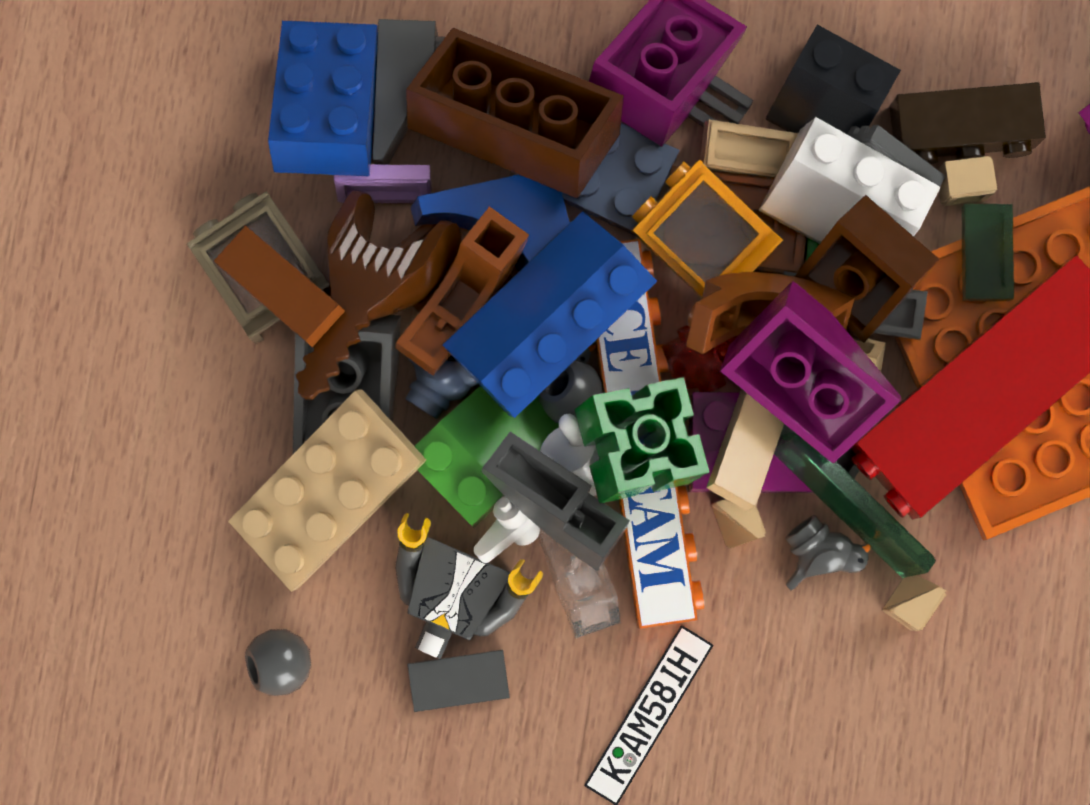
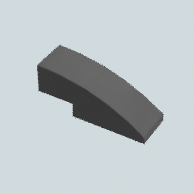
M512 432L508 433L482 468L481 472L525 516L565 549L596 571L604 563L629 524L630 520L606 504H599L598 499L589 494L592 485Z

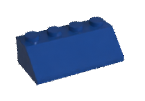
M582 211L447 339L442 346L509 416L515 418L644 295L657 280L620 241Z

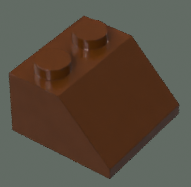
M865 195L836 222L794 277L817 282L855 298L847 329L865 343L917 286L939 258Z

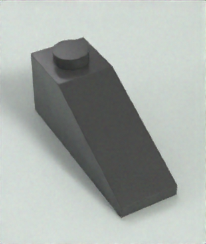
M379 19L373 139L374 164L389 165L408 131L406 89L445 38L438 36L436 21Z

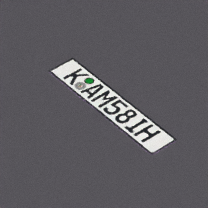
M680 626L586 781L585 787L612 804L618 805L714 646L713 644L684 626Z

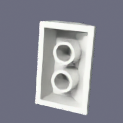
M815 117L800 129L759 211L820 244L836 222L861 198L867 195L912 236H915L941 187Z

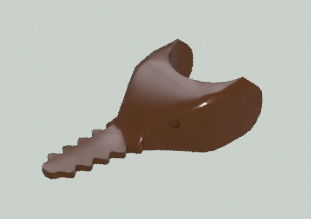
M353 191L348 195L335 216L327 237L331 298L345 312L313 346L314 351L303 357L306 368L295 374L299 382L298 394L301 397L312 400L319 393L330 389L328 378L340 374L338 362L350 357L348 347L361 342L359 336L360 329L370 326V321L397 313L421 303L442 282L457 256L461 243V232L456 223L442 220L433 227L423 240L413 242L406 248L395 247L387 249L382 246L376 247L369 242L375 215L372 197L361 191Z

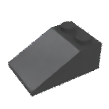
M388 315L370 321V326L360 329L359 336L361 342L350 345L348 347L350 357L338 362L340 374L328 378L330 389L319 393L312 400L304 399L298 394L299 382L295 374L306 368L303 357L313 352L314 348L295 333L293 454L356 390L362 389L393 422L399 366V351L395 349V345L400 338V315Z

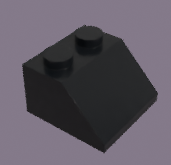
M817 24L765 119L787 132L799 133L802 127L817 117L843 133L848 134L853 126L858 128L870 126L901 70Z

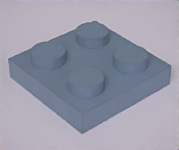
M621 123L619 137L578 199L562 193L564 202L634 235L630 230L637 222L631 216L650 196L657 200L680 150L667 144L661 147L635 129Z

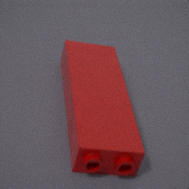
M1078 255L1064 262L873 426V429H870L851 447L856 454L852 457L855 466L867 479L872 480L876 477L888 491L883 495L884 499L900 517L903 518L906 514L912 520L923 517L1090 373V269Z

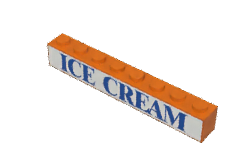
M640 239L620 241L654 277L650 250L642 251ZM648 291L595 341L604 393L630 388L631 395H633L647 384L661 382L660 373L668 372L665 345H656L653 326L661 325L659 303L657 297L649 298ZM639 440L641 444L645 446L644 441ZM686 485L653 492L651 486L636 496L619 499L620 514L630 520L624 532V541L637 628L641 629L698 620L696 610L704 609V599L700 580L692 581L689 562L697 561V553L693 533H684L682 515L690 513Z

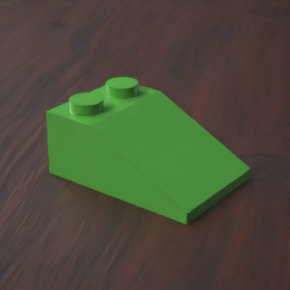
M480 386L415 445V448L426 459L418 471L474 528L493 510L495 503L504 496L481 471L508 433L512 432L540 451L547 436L559 428V423H555L547 416L539 403V395L514 418L509 416Z

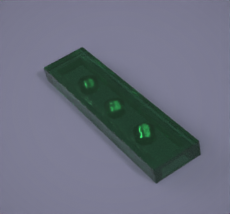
M794 431L779 437L774 455L866 544H870L871 549L901 578L929 572L936 562L935 557L837 462L831 463Z

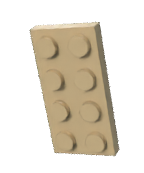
M362 389L356 390L228 522L292 592L299 589L425 463L426 459Z

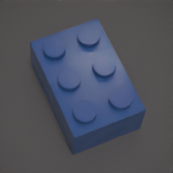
M282 20L268 136L274 172L370 176L375 116L377 24Z

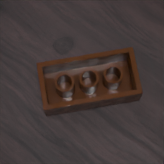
M452 28L406 89L407 128L578 199L620 135L624 95Z

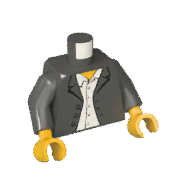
M406 513L397 530L400 542L395 569L399 596L409 606L408 614L426 621L415 648L439 659H442L452 633L471 640L474 635L488 636L512 620L528 594L535 590L543 577V573L540 570L534 579L525 578L520 571V568L525 563L523 559L517 562L511 572H508L490 563H483L476 557L427 537L431 521L426 517L422 529L414 530L407 524L409 513Z

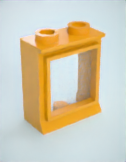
M701 160L696 161L691 167L685 161L682 162L665 180V183L670 187L667 193L658 202L650 196L631 216L637 224L630 231L701 299L706 280L724 274L753 272L783 241L779 235L714 175Z

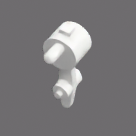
M564 414L559 419V428L547 436L540 452L592 485L589 494L595 496L597 494L589 466L599 460L596 445L584 447L577 418L572 414ZM503 496L495 503L493 508V514L497 520L474 546V554L481 562L488 563L514 542L521 546L534 542L539 536L540 528Z

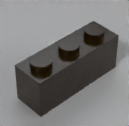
M1039 82L897 94L890 105L893 136L929 164L937 163L938 157L956 155V160L984 157L985 153L1003 151V157L1005 158L1023 157L1032 154V149H1035L1046 138Z

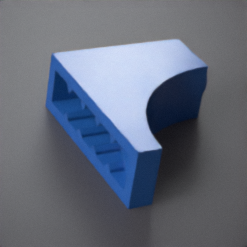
M521 175L417 196L410 208L415 226L437 224L442 220L456 223L460 228L470 231L490 206L529 234L523 252L515 265L518 271L570 223L562 192Z

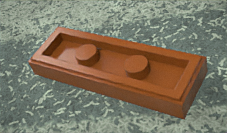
M247 226L236 235L214 260L222 270L311 347L320 340L345 312L337 302Z

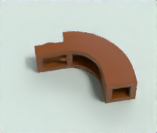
M489 206L461 241L456 259L449 272L427 304L397 340L395 349L434 376L451 355L442 344L501 289L522 254L529 234Z
M738 272L720 275L706 280L702 299L694 304L689 313L688 326L690 331L686 346L704 354L726 340L738 336L792 281L827 308L845 330L847 329L855 298L817 282L789 275L767 272Z

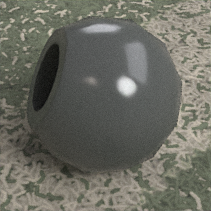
M574 361L539 394V403L547 416L555 423H559V419L564 414H572L576 417L574 409L592 395L604 393L603 381L597 371L589 364Z
M270 629L256 636L245 652L246 667L254 688L269 696L288 695L300 689L309 677L311 669L310 649L300 636L287 629Z

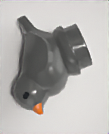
M816 515L800 523L785 537L791 546L790 551L798 556L797 568L786 583V586L791 591L807 577L839 571L857 573L865 569L868 564L870 544H856L841 532H830L829 526L825 522L821 523Z

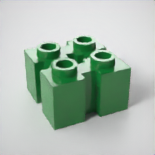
M684 377L647 384L633 395H631L630 388L592 395L574 409L584 447L596 445L599 460L589 467L599 504L636 496L651 486L653 492L688 485L710 473L700 435L688 436L684 424L685 420L694 415ZM639 440H643L644 443H645V446L642 445Z

